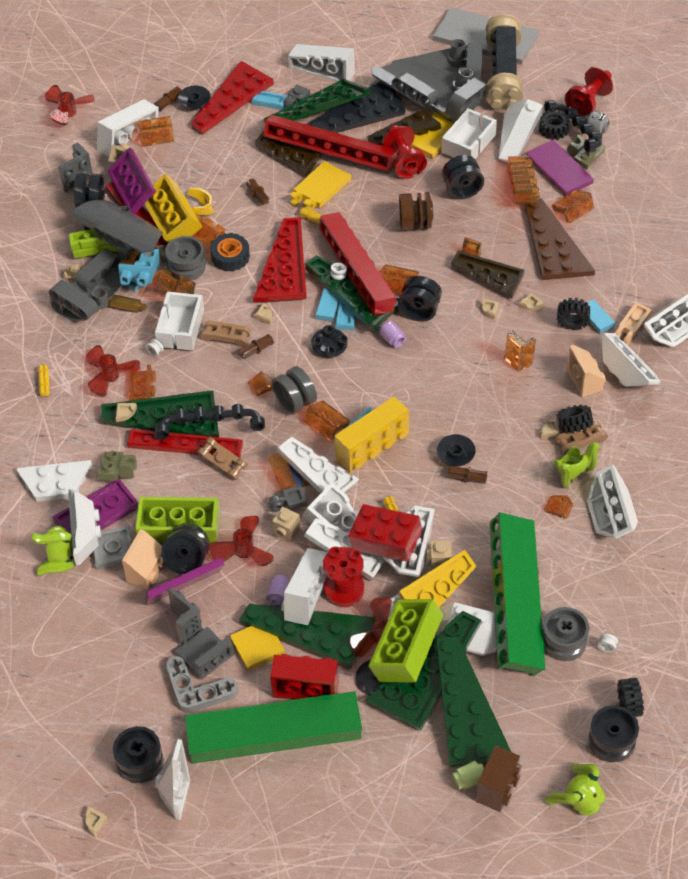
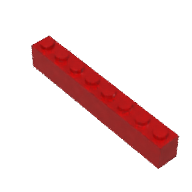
M272 115L265 122L263 134L265 137L382 170L390 171L397 157L398 150L278 116Z
M340 212L321 215L319 223L321 234L339 262L346 265V273L373 315L393 312L397 302L395 293L391 291L381 272L375 267L374 261L369 258L367 251L362 247L360 240L356 238L353 230L348 226L346 219L342 217Z

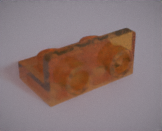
M170 116L137 121L142 147L174 142Z
M577 189L552 204L553 211L565 214L566 222L571 223L594 209V203L590 192Z
M197 215L202 228L192 237L197 238L211 248L213 240L219 235L225 234L226 229L219 224L213 225L214 222L206 216L202 218Z
M387 264L380 270L383 279L388 283L391 291L402 293L404 282L408 278L419 276V271Z
M511 331L507 334L504 359L518 372L524 368H529L533 363L536 339L532 337L525 342L521 336Z
M147 364V371L130 372L129 401L156 396L155 385H153V382H156V372L152 371L151 364Z
M324 400L309 405L304 418L305 423L329 441L334 439L336 431L346 428L350 423L348 418Z

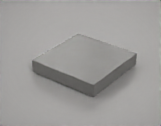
M129 526L101 532V537H98L99 546L93 551L97 570L123 565L122 559L133 543Z

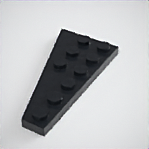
M379 81L369 87L370 95L336 106L307 123V125L339 133L405 115L406 110L396 91Z

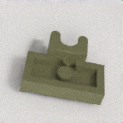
M577 135L575 142L569 143L567 153L572 155L574 160L587 170L605 151L606 146L602 144L599 148H596L595 152L586 153L584 150V141L586 139L581 135Z
M105 451L97 473L98 480L117 481L119 475L120 478H134L133 470L137 469L136 456L124 455V452Z

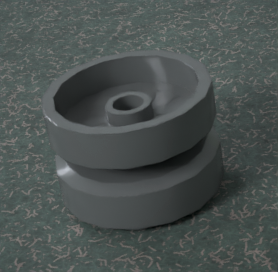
M181 236L167 244L165 249L167 269L174 279L191 281L197 279L205 272L204 247L197 238Z
M298 366L288 369L285 375L280 374L271 381L277 400L292 415L301 411L303 405L309 406L317 400V393L311 379Z
M569 607L556 608L548 613L543 624L544 650L550 657L564 662L573 661L581 657L586 650L590 629L584 614Z

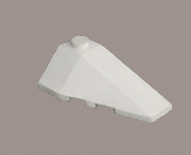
M529 99L513 102L509 105L504 114L498 160L512 166L515 165L540 120L543 105Z
M331 482L308 506L302 518L310 525L315 519H319L339 527L344 532L350 533L358 513L352 508L347 495Z
M177 739L163 765L161 775L158 774L156 777L155 787L158 788L161 799L174 818L181 820L191 780L183 742Z

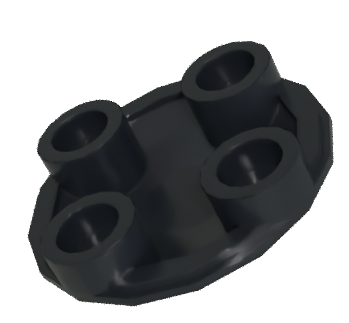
M331 325L324 326L311 339L313 350L318 355L327 358L337 357L344 353L348 343L347 336Z

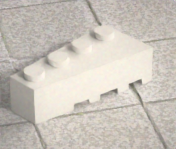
M296 44L288 55L290 69L330 81L338 82L342 79L350 81L355 74L354 48Z
M143 99L99 121L97 126V151L109 157L112 145L120 146L121 143L126 144L130 140L133 142L140 132L144 133L158 122L159 107Z

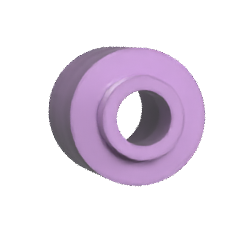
M393 321L385 322L381 325L380 335L391 346L398 348L404 344L406 340L405 334Z
M276 575L270 581L266 599L273 606H281L283 603L284 592L289 584V579L286 576Z

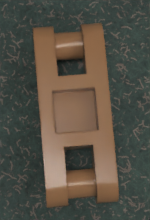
M208 320L204 325L205 330L202 331L201 338L204 341L217 340L245 347L251 329L246 326Z
M594 421V424L587 428V430L575 431L574 433L564 432L559 434L555 441L562 447L561 450L565 455L570 447L582 448L592 442H603L608 438V435L601 429V424L598 421Z
M208 437L204 447H200L197 453L228 476L237 480L241 470H245L248 464L218 444L213 438ZM212 448L216 450L213 455L209 453ZM233 463L236 464L233 469L230 468Z

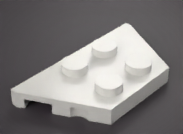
M92 461L17 468L19 477L25 482L28 490L31 491L36 502L69 498L68 489L79 492L80 486L83 485L86 479L85 475L89 469H92Z

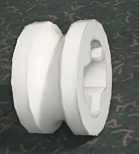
M342 263L332 264L331 277L337 280L344 279L346 277V265Z
M151 339L150 343L145 345L147 352L153 357H158L159 353H162L164 350L162 344L156 339Z
M611 634L600 635L597 647L603 652L614 653L618 639Z

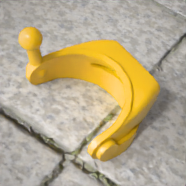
M190 188L187 194L199 200L203 205L202 207L192 208L195 215L213 214L211 194L201 188Z

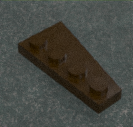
M422 109L367 137L368 142L382 145L384 136L394 125L412 128L414 134L421 133V135L427 134L430 129L435 128V130H439L442 128L439 121L425 109Z

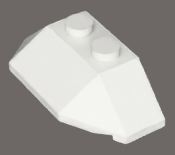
M688 293L673 301L644 322L643 325L653 340L673 348L688 338Z
M603 333V362L608 367V370L617 376L623 386L660 384L661 381L657 375L615 333Z
M612 464L595 473V480L591 486L587 503L596 533L617 539L634 531L638 520L628 488Z
M68 489L73 556L76 565H81L99 546L98 537H101L100 525L97 526L96 522L100 521L99 510L94 508L91 500L73 489Z
M414 506L410 511L406 512L420 517L422 532L409 562L383 557L398 574L419 577L423 572L435 509Z
M456 602L439 607L443 617L435 636L441 633L444 627L459 613L465 611L482 621L466 651L482 656L497 652L494 612ZM505 634L502 636V642L505 640Z

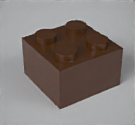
M495 745L478 781L476 802L498 812H501L504 805L508 806L512 797V788L517 787L521 777L519 775L522 765L519 764L520 755Z

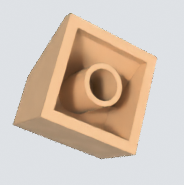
M571 345L567 371L581 396L584 397L603 391L606 381L605 375L598 369L596 359L592 358L588 351Z
M140 529L122 559L127 583L149 590L151 585L156 583L158 573L161 568L165 567V564L161 557L162 546L142 529Z

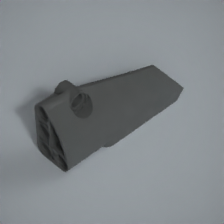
M455 39L451 41V48L393 60L391 63L394 64L408 59L454 73H458L460 68H468L473 72L472 79L476 77L481 80L482 43H468V46H465L464 40ZM375 80L373 83L370 84V86L376 84L380 80Z
M408 59L388 66L371 68L372 76L420 106L424 108L430 107L453 122H456L467 108L474 110L488 89V84L476 77L472 79L473 72L468 68H460L458 73H454Z
M106 200L86 202L75 208L72 212V221L76 232L92 229L100 240L125 253L132 248L141 253L152 252L155 250L158 239L163 234L161 230L132 213L128 206L120 207Z
M105 248L77 273L73 284L60 280L49 290L52 308L62 316L75 321H86L99 309L106 308L109 305V300L123 286L120 282L119 264H121L122 260H127L126 253L123 251H111Z

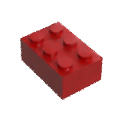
M362 504L348 537L351 547L360 552L409 562L422 532V526L418 515Z
M274 654L270 675L273 698L296 700L337 694L339 684L338 661L330 658L316 659L309 656L296 657L289 654Z

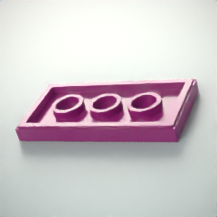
M554 140L526 152V158L565 196L594 182V178Z
M130 147L107 171L125 206H128L134 214L156 192L137 155Z
M120 479L86 497L93 502L94 508L99 510L100 521L96 522L97 526L100 525L101 530L136 511L139 502ZM68 507L52 516L57 526L64 527L72 535L70 509Z
M218 558L148 590L144 597L146 605L168 596V589L170 587L177 592L220 572L224 566L222 558Z

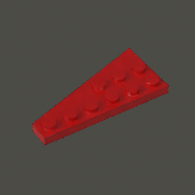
M240 61L211 97L209 103L191 122L192 129L203 135L251 101L255 95H259L262 91L271 87L274 84L273 78Z
M301 217L283 218L277 239L273 244L272 252L269 254L262 272L261 281H259L257 291L254 293L253 303L307 299Z

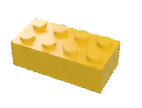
M165 173L153 184L156 192L145 203V206L158 229L163 232V238L169 243L177 237L194 235L202 228V225L178 184Z
M393 396L334 436L335 459L351 473L355 469L361 468L370 459L376 458L379 453L389 449L395 442L404 439L409 434V409Z

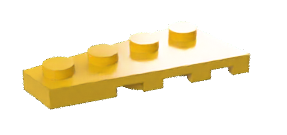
M463 550L400 590L398 594L401 599H433L437 606L440 607L476 568V565L466 550Z

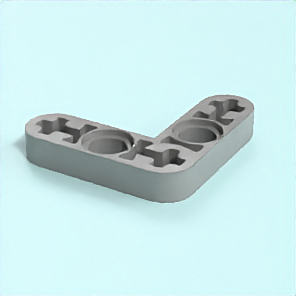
M173 656L166 663L167 672L179 708L183 712L190 713L231 700L238 694L237 682L232 678H225L194 688L183 658ZM173 665H178L180 674H176V670ZM181 680L188 682L184 688H178L176 684ZM229 686L232 691L228 692L225 687ZM207 691L214 693L211 699H204L202 696ZM197 695H199L200 702H197ZM189 699L191 704L187 705L185 700Z

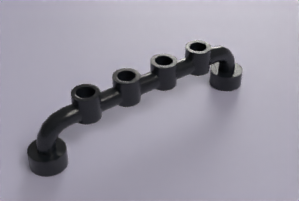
M554 100L545 101L544 110L546 113L547 111L552 112V110H555V112L556 110L566 113L565 116L568 115L572 120L573 126H578L582 134L588 135V139L584 141L586 153H593L596 151V148L602 145V133L594 131L592 123L585 124V116H577L578 111L576 108H568L563 104L555 103Z
M241 404L232 405V410H224L223 406L217 405L213 407L212 412H205L203 407H196L194 413L186 414L184 409L175 410V415L162 418L159 425L155 426L154 436L157 439L168 438L170 436L168 423L175 422L182 425L186 421L202 423L208 419L222 421L224 418L231 417L239 420L243 416H251L250 428L253 431H261L265 428V419L253 409H243Z

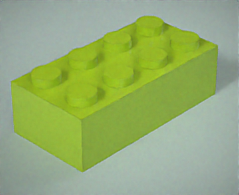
M139 497L136 535L142 529L158 543H164L170 530L176 525L193 523L207 533L210 544H218L220 522L219 498Z
M398 599L369 664L370 669L380 682L417 681L443 617L441 610L433 599Z

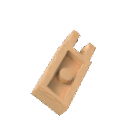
M635 302L619 324L615 334L620 338L623 332L626 333L627 336L623 342L629 345L632 338L636 336L644 322L651 315L652 309Z

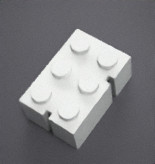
M467 108L442 137V153L453 158L460 155H470L476 159L478 153L480 154L496 135L497 120L483 115L480 129L481 113Z
M167 292L155 331L156 340L164 348H174V346H177V349L193 351L204 313L203 296Z

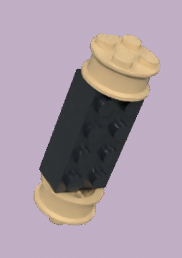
M509 14L492 16L486 24V42L492 48V55H495V57H492V67L495 68H492V77L487 82V102L492 108L507 110L511 103L523 99V83L517 76L516 46L521 41V23L515 16Z

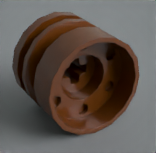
M424 192V200H422L421 193H417L416 201H413L411 193L399 194L401 230L413 229L414 221H418L419 229H423V221L426 223V228H432L434 212L430 193Z

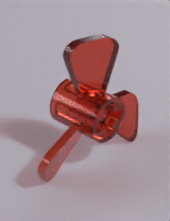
M57 85L51 86L45 93L46 101L59 104V107L50 114L52 121L64 126L68 124V118L76 114V104L92 103L95 101L93 95H85L74 99L72 93L62 92Z
M100 345L93 347L86 355L87 363L98 367L100 373L88 383L89 390L101 397L107 395L109 383L119 378V372H136L141 369L139 360H132L117 365L116 357L111 354H104Z
M256 515L243 517L240 521V529L233 534V541L212 542L210 544V553L213 561L222 558L223 562L236 554L239 558L251 557L259 566H267L273 562L272 554L254 547L253 532L259 523V517Z
M389 597L374 598L370 602V608L375 619L372 631L351 637L350 646L357 657H363L374 644L378 645L382 631H377V629H385L392 604V600Z

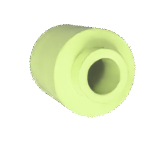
M473 761L456 769V772L452 773V777L459 790L462 788L466 790L477 785L484 767L481 763L477 764L476 761Z

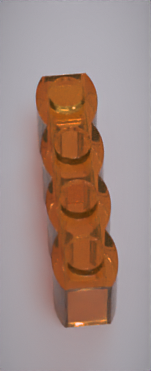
M528 155L508 156V174L515 204L536 203V199L540 197L539 187H537L533 160H530Z

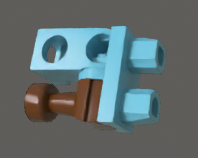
M132 248L126 253L127 260H122L121 264H119L121 284L128 285L130 282H137L139 286H146L147 283L152 284L155 270L160 265L159 249L141 253ZM148 253L154 254L151 257H146Z

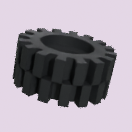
M552 110V112L547 111V113L544 112L540 117L539 132L546 139L551 137V140H554V138L559 140L560 137L563 139L564 135L567 136L569 132V116H565L566 113L564 112L561 114L560 110L557 112L555 110Z
M572 297L568 298V301L564 299L563 302L559 303L557 309L558 324H561L563 328L566 326L568 330L570 328L572 330L585 328L590 321V305L588 306L587 302L584 303L583 299L578 301V298L572 300Z
M587 405L568 406L567 409L563 408L557 414L559 428L562 432L565 431V433L581 432V430H587V428L594 424L591 408Z
M638 678L619 679L617 683L619 706L632 712L635 717L643 716L644 700L642 699L643 693H641V685Z

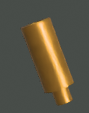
M114 295L110 299V307L139 312L140 310L145 311L147 304L141 303L140 299Z

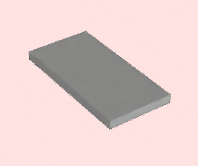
M451 7L434 33L433 41L451 45V41L461 39L465 41V46H468V43H482V54L495 57V55H492V48L486 42V24L491 18ZM521 26L520 31L521 41L516 46L517 64L521 65L539 36L538 30Z

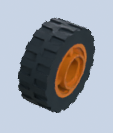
M225 233L213 240L210 249L211 258L214 265L220 270L233 272L245 267L246 263L249 262V244L243 236L237 233Z

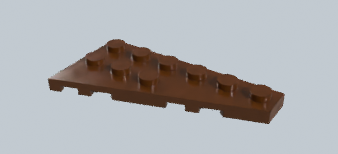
M543 199L525 200L524 206L542 280L594 276L595 269Z

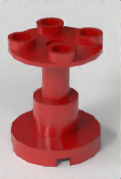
M590 67L584 77L586 85L583 87L575 85L566 92L564 100L567 107L576 108L578 111L577 116L584 115L586 117L587 114L590 115L596 108V94L606 96L613 91L611 73L607 70L604 71L600 68Z
M394 125L384 136L382 145L398 150L397 157L393 163L394 170L399 177L410 179L414 177V174L417 173L419 175L424 171L427 166V159L422 150L410 147L415 138L412 128Z
M334 546L329 549V552L323 559V570L328 576L324 582V594L330 603L335 606L351 607L353 603L359 602L364 595V581L360 576L364 568V561L361 552L357 549Z

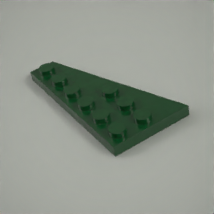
M342 79L272 115L295 121L371 94L370 88ZM270 115V116L264 118V119H263V120H264V123H265L266 120H267L269 117H271L272 115Z
M317 255L306 263L305 269L372 331L377 329L399 309V296L396 295L397 302L393 312L373 315L347 273L344 279L337 280L332 278L330 272L333 263Z
M214 391L101 404L103 424L154 430L162 418L175 415V410L177 409L186 410V414L194 413L196 407H203L205 412H212L215 406ZM117 403L137 404V410L131 418L122 422H116ZM208 419L202 423L186 421L182 425L175 422L167 424L171 433L219 437L218 422L214 419Z
M248 604L239 619L242 625L252 626L277 636L279 640L319 657L336 660L338 665L350 670L378 622V617L313 611L309 624L303 625L284 620L282 607Z
M465 611L459 613L444 627L441 633L434 637L416 682H383L378 690L364 699L365 702L421 731L442 694L436 638L458 636L466 652L482 623L481 619Z
M458 636L436 638L449 767L464 766L473 761H476L477 764H487L495 745L511 752Z

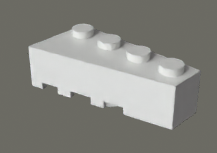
M307 548L305 554L301 556L299 565L284 592L281 608L284 611V620L303 625L309 624L327 578L323 570V559L328 552Z

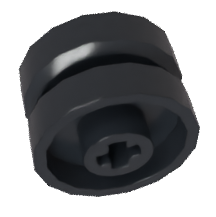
M470 155L456 156L450 159L442 169V177L450 195L456 199L470 198L481 191L484 186V177L476 159Z
M76 174L74 181L75 208L92 200H105V186L102 174H92L90 178L87 174Z
M424 276L408 278L404 282L402 293L398 300L400 312L405 317L419 322L433 319L442 296L440 285Z
M193 523L176 525L170 530L161 548V557L164 564L171 571L178 574H185L201 567L210 549L207 533Z
M612 705L599 709L593 716L588 737L590 749L597 757L608 762H621L629 758L635 750L639 732L638 720L632 712L624 707Z
M135 726L121 732L114 741L113 754L118 772L123 779L131 783H144L152 780L159 774L163 767L164 758L159 737L154 731L146 727Z

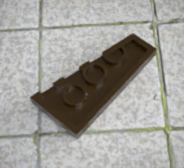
M264 131L255 141L256 147L305 176L309 175L322 156V152L263 136Z
M459 250L451 262L452 268L511 299L525 271L524 269Z

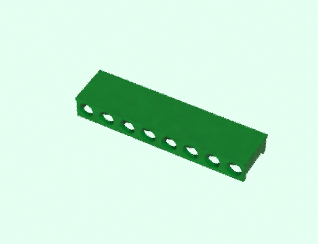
M499 512L489 522L498 669L509 668L531 673V676H535L546 669L534 520ZM496 523H497V524H498V528H497V530L495 531V525H496ZM498 539H499V540H500L499 546H498V548H496V544H497V541H498ZM498 560H501L500 565H499V567H498V566H497ZM502 575V581L499 586V578ZM504 613V620L501 623V616ZM503 634H505L504 642H502ZM507 652V657H506V660H505V662H504V661H503V656H504V653Z
M356 691L185 715L189 755H191L192 764L360 740L362 731Z

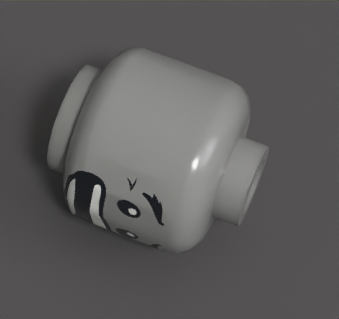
M592 111L590 115H586L585 124L592 123L594 131L603 133L608 130L610 120L606 114Z

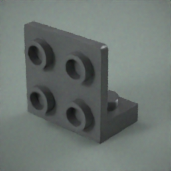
M78 142L72 145L73 159L58 167L62 187L65 192L74 189L76 174H87L89 178L93 174L89 153Z
M170 587L168 595L171 610L178 616L175 624L179 643L183 645L202 631L200 609L195 603H189L180 591L176 592Z
M209 627L204 628L176 650V654L184 659L185 663L201 680L234 655L232 642L227 637L221 640Z

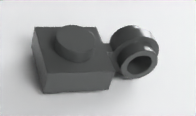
M296 85L284 99V106L288 107L310 96V90Z
M302 486L285 489L282 492L283 497L275 495L270 497L268 502L269 508L274 512L280 511L284 504L287 505L289 510L307 506V499Z

